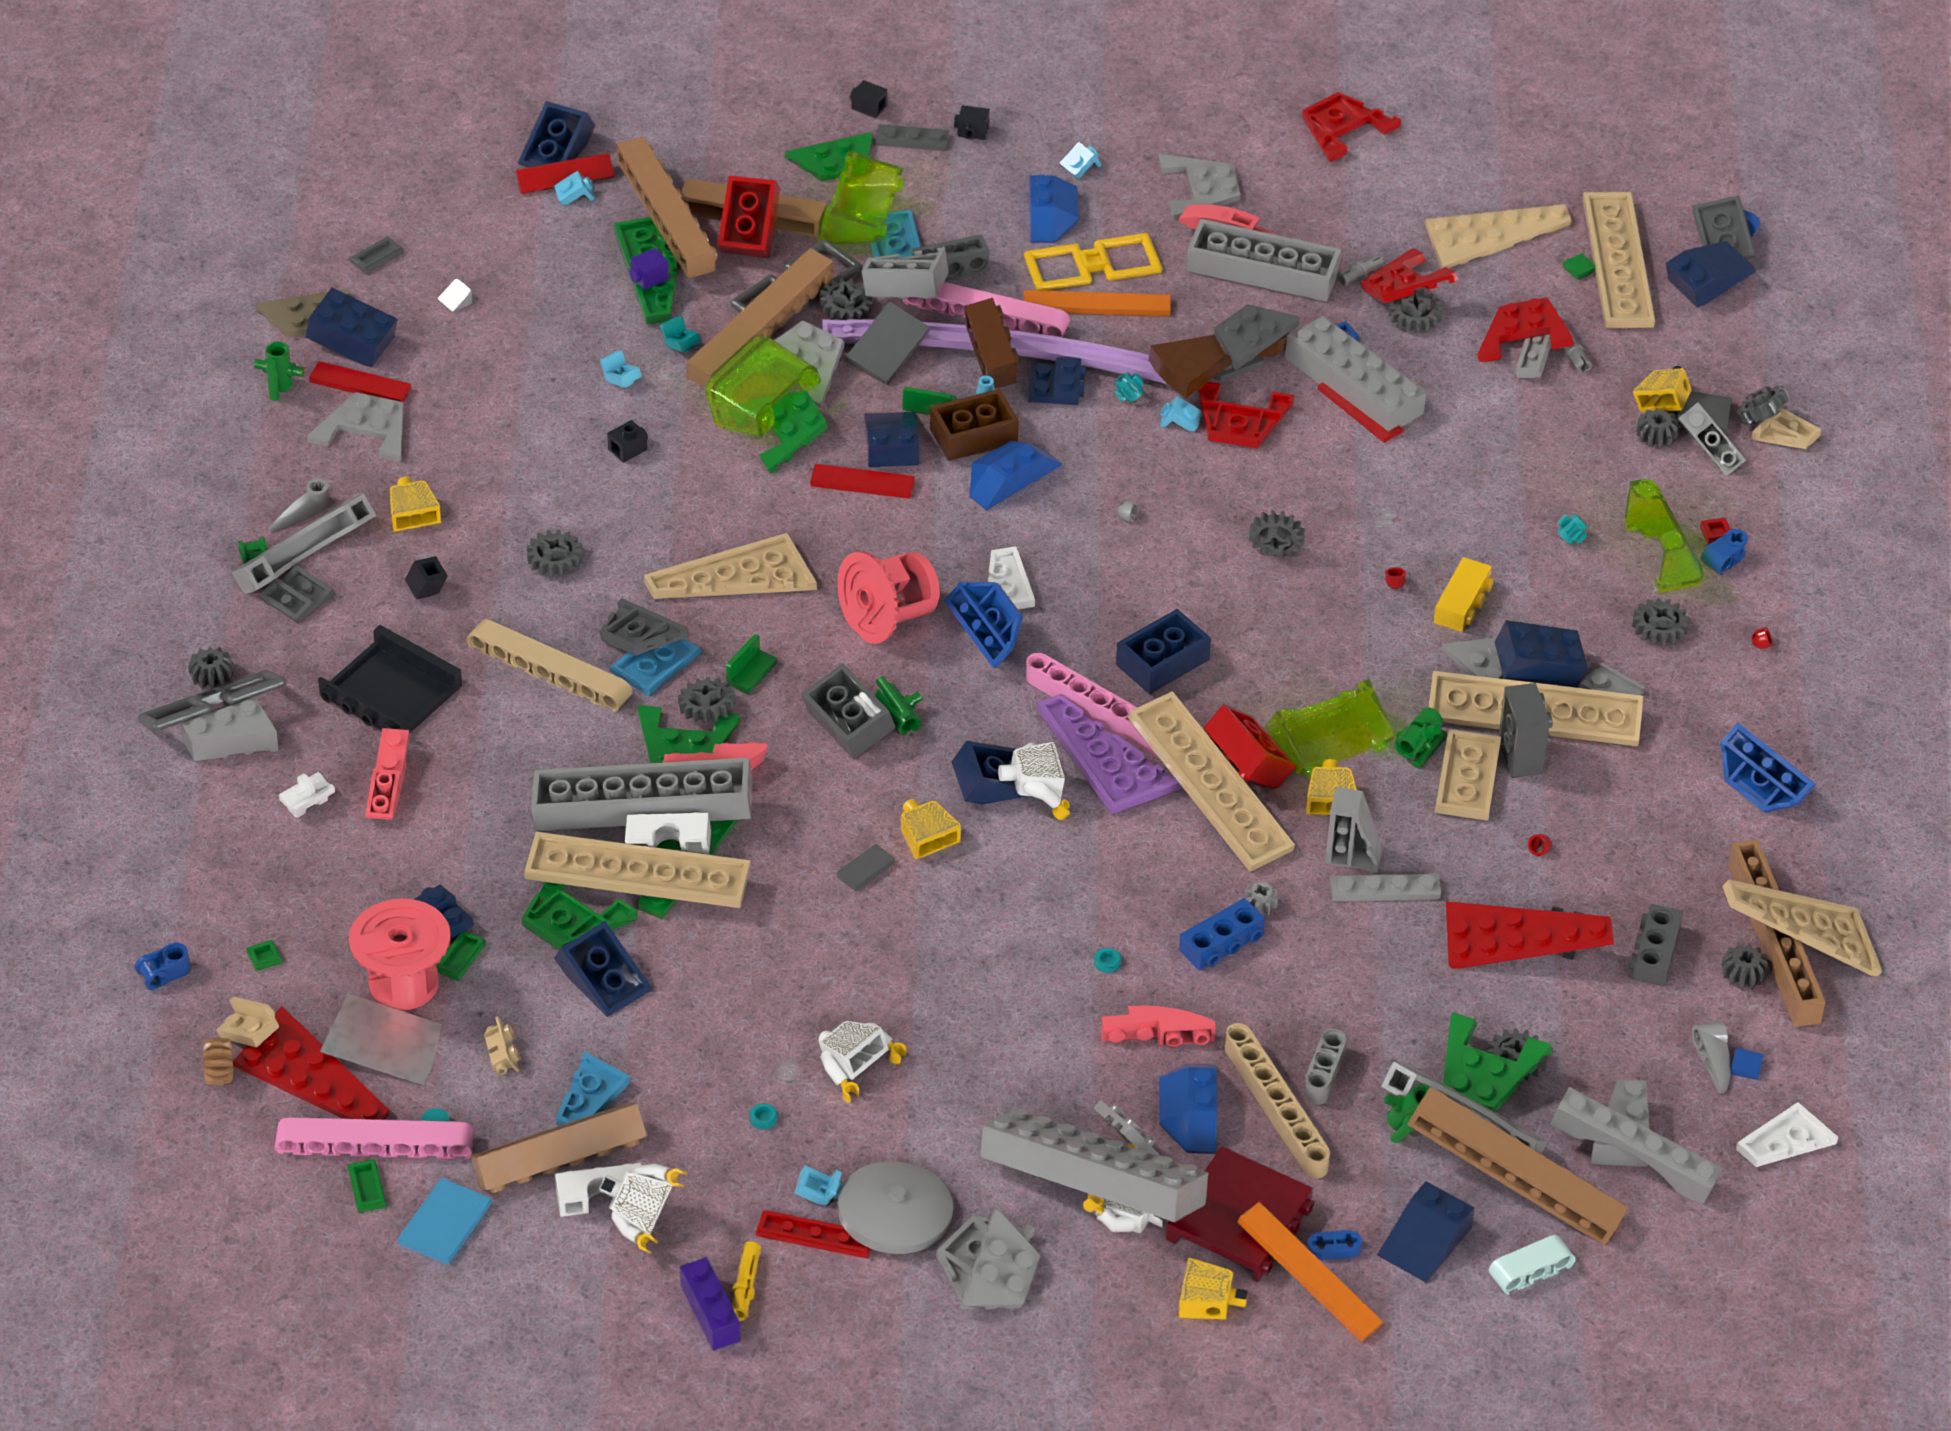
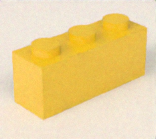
M1463 557L1435 606L1434 623L1460 632L1464 631L1466 625L1471 626L1476 614L1475 609L1482 607L1485 591L1490 592L1493 586L1494 578L1491 577L1492 566Z

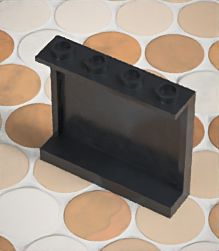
M379 625L373 630L374 642L333 679L328 681L323 677L318 678L319 693L325 702H333L340 706L346 714H354L361 718L367 726L373 725L381 731L382 728L409 730L410 734L462 687L461 669L386 627Z

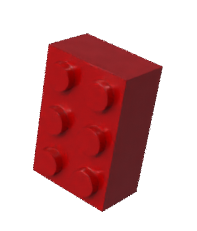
M728 176L718 238V247L722 253L770 258L780 196V187L776 180Z
M1223 704L1203 727L1210 735V739L1214 744L1225 752L1223 755L1232 765H1236L1239 768L1238 774L1247 782L1252 780L1262 788L1268 786L1277 789L1297 767L1258 721L1247 713Z

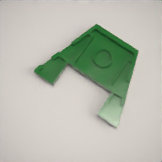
M807 390L730 407L740 426L765 417L779 439L780 445L759 454L769 474L777 471V466L783 461H790L794 457L793 453L802 445L806 447L828 429L825 418Z
M638 705L637 708L650 763H662L665 754L712 753L715 744H722L729 740L731 733L741 720L740 714L727 713V717L718 716L713 732L661 728L659 724L662 707Z
M543 882L542 889L539 894L535 895L522 917V926L560 950L563 946L604 921L607 922L611 930L628 924L638 918V911L621 899H618L599 915L562 891L568 885Z
M1452 1012L1443 1084L1496 1112L1519 1088L1518 1084L1528 1074L1531 1075L1538 1068L1537 1064L1545 1056L1548 1057L1552 1053L1553 1047L1549 1043L1528 1037L1517 1061H1513L1467 1046L1477 1026L1476 1020Z

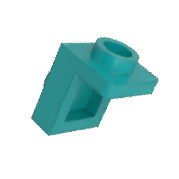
M676 316L660 325L665 344L671 349L688 352L694 348V345L702 342L698 332L686 329L682 316Z

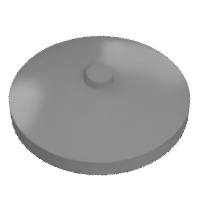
M887 1161L864 1166L852 1173L840 1189L837 1209L842 1226L859 1243L880 1252L907 1254L927 1249L945 1236L952 1222L953 1200L945 1184L928 1170L905 1162Z

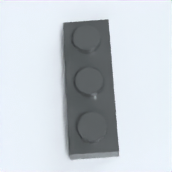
M878 124L876 145L946 151L949 130Z

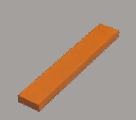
M1024 290V301L1060 309L1066 313L1170 316V294Z
M1260 1202L1240 1216L1238 1223L1361 1343L1381 1327L1383 1321Z

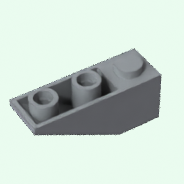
M1696 403L1678 418L1681 425L1726 476L1746 461L1699 403Z

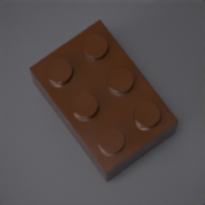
M992 297L965 305V322L982 375L992 377L994 388L996 389L1017 383L1016 374L1020 373L1017 351L1011 347L1010 341L1012 339L1008 326L1004 327L1003 324L1004 315L1000 305L996 306Z
M1001 389L930 406V430L948 461L996 449L1008 441L1018 442L1019 420Z

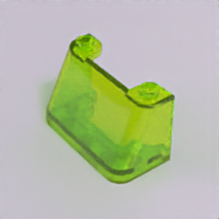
M848 151L838 186L831 204H828L824 214L818 242L827 239L833 244L872 243L878 242L879 238L884 239L888 228L885 222L896 192L901 193L905 183V179L901 178L904 168Z
M758 336L708 381L705 392L716 426L762 437L774 424L775 417L772 406L798 382L803 390L811 391L821 383L817 368L771 338Z
M1650 479L1630 481L1624 525L1628 532H1633L1634 530L1642 533L1644 539L1657 537L1663 549L1660 576L1655 579V586L1658 592H1670L1702 584L1705 574L1658 484Z
M1369 679L1357 683L1358 689L1356 691L1355 689L1342 691L1337 697L1300 710L1294 708L1289 711L1286 708L1277 711L1267 722L1265 727L1268 734L1295 763L1297 767L1294 770L1298 775L1304 774L1305 778L1310 777L1312 769L1322 767L1323 762L1328 759H1334L1338 762L1371 749L1374 752H1379L1389 747L1388 742L1395 737V734Z

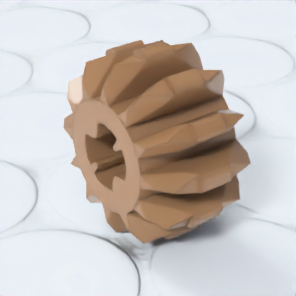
M213 1037V1039H205L203 1043L204 1080L207 1084L223 1085L231 1083L233 1080L232 1042L229 1038Z

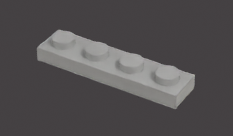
M1559 306L1554 307V308L1556 309L1557 313L1559 314V316H1561V311H1560ZM1550 334L1525 339L1515 369L1517 378H1540L1542 376L1551 347Z
M1439 874L1330 876L1332 901L1441 900Z

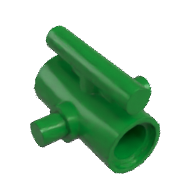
M281 341L268 344L265 350L266 358L264 360L255 359L254 361L255 369H260L267 373L269 398L272 401L279 399V392H286L291 389L294 376L303 377L305 372L304 367L296 366L295 363L291 362L289 346Z
M884 676L877 678L876 684L879 688L874 696L889 710L893 723L900 734L904 736L907 735L906 732L911 730L913 732L917 731L921 726V719L914 711V708H916V704L923 700L920 693L917 691L911 696L908 694L903 696L897 686L889 683Z
M1430 707L1423 708L1408 727H1405L1403 731H1399L1396 734L1397 740L1394 743L1396 751L1407 759H1412L1418 754L1411 763L1412 766L1421 769L1447 738V733L1441 730L1443 719L1439 712Z
M1417 1085L1406 1096L1386 1094L1384 1103L1392 1106L1387 1113V1121L1390 1127L1395 1130L1390 1136L1392 1143H1400L1414 1130L1407 1124L1430 1088L1429 1086Z

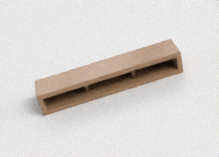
M687 178L681 191V198L683 202L688 203L691 215L722 220L727 185ZM780 194L774 230L820 237L827 219V203Z
M629 1102L470 1155L480 1188L489 1190L490 1193H495L506 1189L507 1183L516 1181L517 1184L533 1180L532 1175L543 1172L544 1175L558 1172L560 1165L570 1163V1166L579 1165L587 1161V1156L596 1154L597 1157L613 1153V1148L623 1145L624 1148L640 1144L639 1139L647 1137L638 1104Z

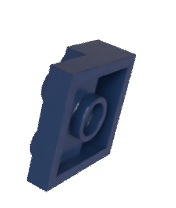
M1057 357L1056 364L1032 363L1028 402L1078 405L1079 397H1084L1085 382H1080V380H1085L1086 365H1081V358Z
M441 884L434 888H425L420 896L413 899L427 903L442 913L448 922L451 938L474 926L472 916L457 905L456 897Z

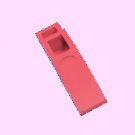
M1187 205L1178 221L1195 230L1200 219L1277 235L1258 226L1259 217L1241 210L1219 205Z
M382 728L376 768L373 769L365 814L366 818L393 820L407 766L406 755L410 737L409 730Z
M755 742L746 744H715L712 753L665 754L662 763L749 758L752 770L763 762L768 746L767 743Z
M1128 1006L1127 1015L1102 1016V1041L1119 1043L1128 1039L1146 1041L1158 1037L1159 1046L1167 1045L1169 1047L1190 1043L1205 1045L1208 1042H1215V1021L1185 1010L1161 1006Z

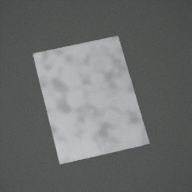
M348 993L320 1052L424 1086L432 1069L442 1024Z

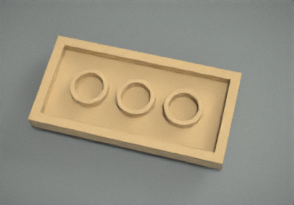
M1448 729L1435 813L1488 821L1501 737Z

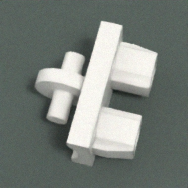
M319 772L310 777L306 774H301L297 777L298 784L279 794V800L294 817H300L312 805H321L328 801V796L335 793V787L326 782Z

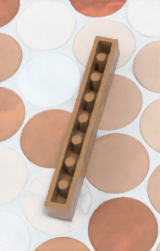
M644 137L617 143V162L687 278L714 272L715 261L718 259L714 246H710L706 233L700 230L697 218L692 217L688 203L683 202L679 189L673 186L670 174L665 173L661 159L656 158L653 146L648 145Z
M809 248L687 361V378L710 391L715 386L722 385L729 374L738 370L742 362L749 356H753L757 348L764 342H768L772 335L779 328L784 327L795 313H799L810 299H814L825 284H830L834 278L833 261Z
M1759 840L1732 843L1728 866L1734 881L1779 890ZM1750 917L1763 952L1767 954L1768 964L1794 1027L1821 1023L1825 999L1801 941Z
M1432 1087L1428 1089L1407 1124L1604 1245L1607 1244L1628 1209L1615 1198H1611L1601 1192L1592 1184L1572 1174L1568 1169L1557 1165L1542 1153L1536 1152L1523 1144L1519 1139L1510 1136L1497 1128L1493 1123L1487 1122L1474 1114L1470 1109L1461 1106L1448 1098L1444 1093Z

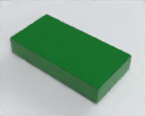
M466 931L460 933L447 949L446 955L441 958L440 963L436 964L438 973L459 981L485 947L486 939Z
M376 1159L347 1164L358 1213L386 1208Z

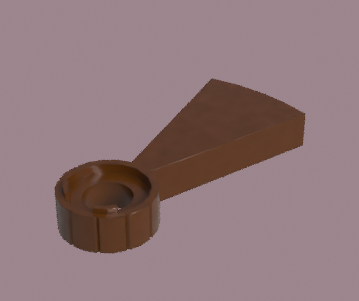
M1290 332L1257 356L1271 357L1281 354L1286 349L1287 335ZM1215 335L1151 345L1149 362L1154 370L1171 388L1185 398L1232 364V359L1224 353L1223 346L1218 342Z

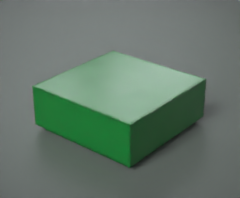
M1583 253L1563 261L1562 267L1577 280L1595 272V264Z
M273 940L246 948L255 971L282 963V958Z

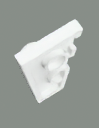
M1017 547L991 550L988 582L998 583L1018 610L1035 607V598Z
M1797 1102L1737 1142L1736 1150L1755 1167L1835 1145L1837 1144L1838 1136Z

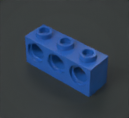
M1243 898L1181 933L1179 951L1199 971L1207 966L1213 967L1224 956L1228 954L1234 955L1247 943H1255L1260 940L1264 934L1265 917Z

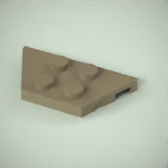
M349 288L339 290L350 296ZM328 292L255 304L256 311L268 318V322L274 327L279 328L280 332L287 338L306 335L309 317Z

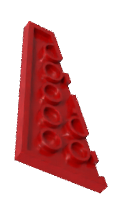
M1446 901L1448 963L1450 968L1461 969L1614 945L1611 916Z
M283 1006L277 1010L274 1016L279 1028L258 1047L246 1045L233 1060L234 1067L341 1119L386 1120L390 1115L389 1109L334 1056L320 1052L323 1045Z

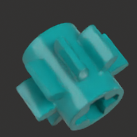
M1125 372L1114 382V385L1117 387L1114 389V394L1121 402L1125 399L1130 403L1134 402L1144 392L1141 387L1144 385L1143 380L1136 372L1132 376L1129 372Z
M1576 513L1571 518L1565 514L1558 521L1560 528L1557 530V533L1569 545L1574 541L1580 544L1587 537L1585 530L1588 528V525Z

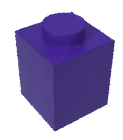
M656 248L630 258L629 275L631 280L637 283L643 290L669 280L668 260Z

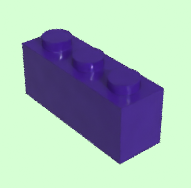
M705 1257L681 1265L680 1286L712 1350L714 1351L740 1342V1321L708 1258Z

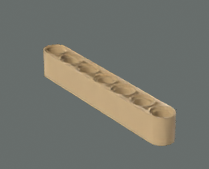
M483 619L466 638L467 644L471 649L481 650L480 653L494 659L497 657L509 666L519 667L525 670V673L536 678H544L547 680V683L559 688L564 687L569 690L568 692L576 696L586 697L591 700L590 702L603 708L613 709L612 712L618 711L632 695L631 686L622 678L491 620Z
M1243 1023L1230 1025L1226 1030V1054L1303 1172L1311 1178L1318 1179L1324 1177L1328 1173L1330 1150L1251 1029Z

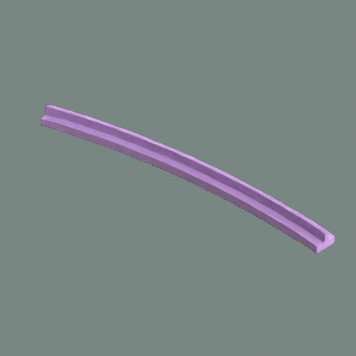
M822 320L823 331L842 339L844 343L856 344L874 320ZM923 322L930 327V331L918 346L974 350L966 325ZM1009 330L1012 339L1010 341L1011 347L1016 349L1018 356L1056 361L1057 357L1081 358V365H1086L1087 367L1121 374L1129 372L1131 376L1136 372L1143 379L1166 383L1154 370L1147 354L1079 340Z

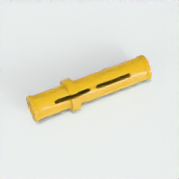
M748 1241L743 1245L736 1284L733 1285L731 1295L733 1296L731 1305L739 1321L745 1320L748 1317L750 1300L754 1298L755 1294L753 1285L761 1246L754 1241Z

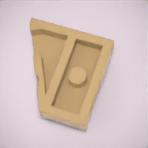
M1780 408L1779 414L1766 419L1752 432L1751 439L1807 449L1820 437L1821 429Z

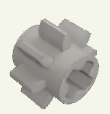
M1253 883L1252 890H1245V899L1261 914L1269 915L1271 908L1277 909V889H1272L1268 883Z

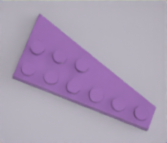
M1062 694L1037 703L1038 712L1111 815L1182 789L1177 779L1167 775L1162 766L1149 762L1145 759L1144 753L1116 733L1110 734L1104 729L1102 723L1098 720L1092 721L1085 716L1084 710Z

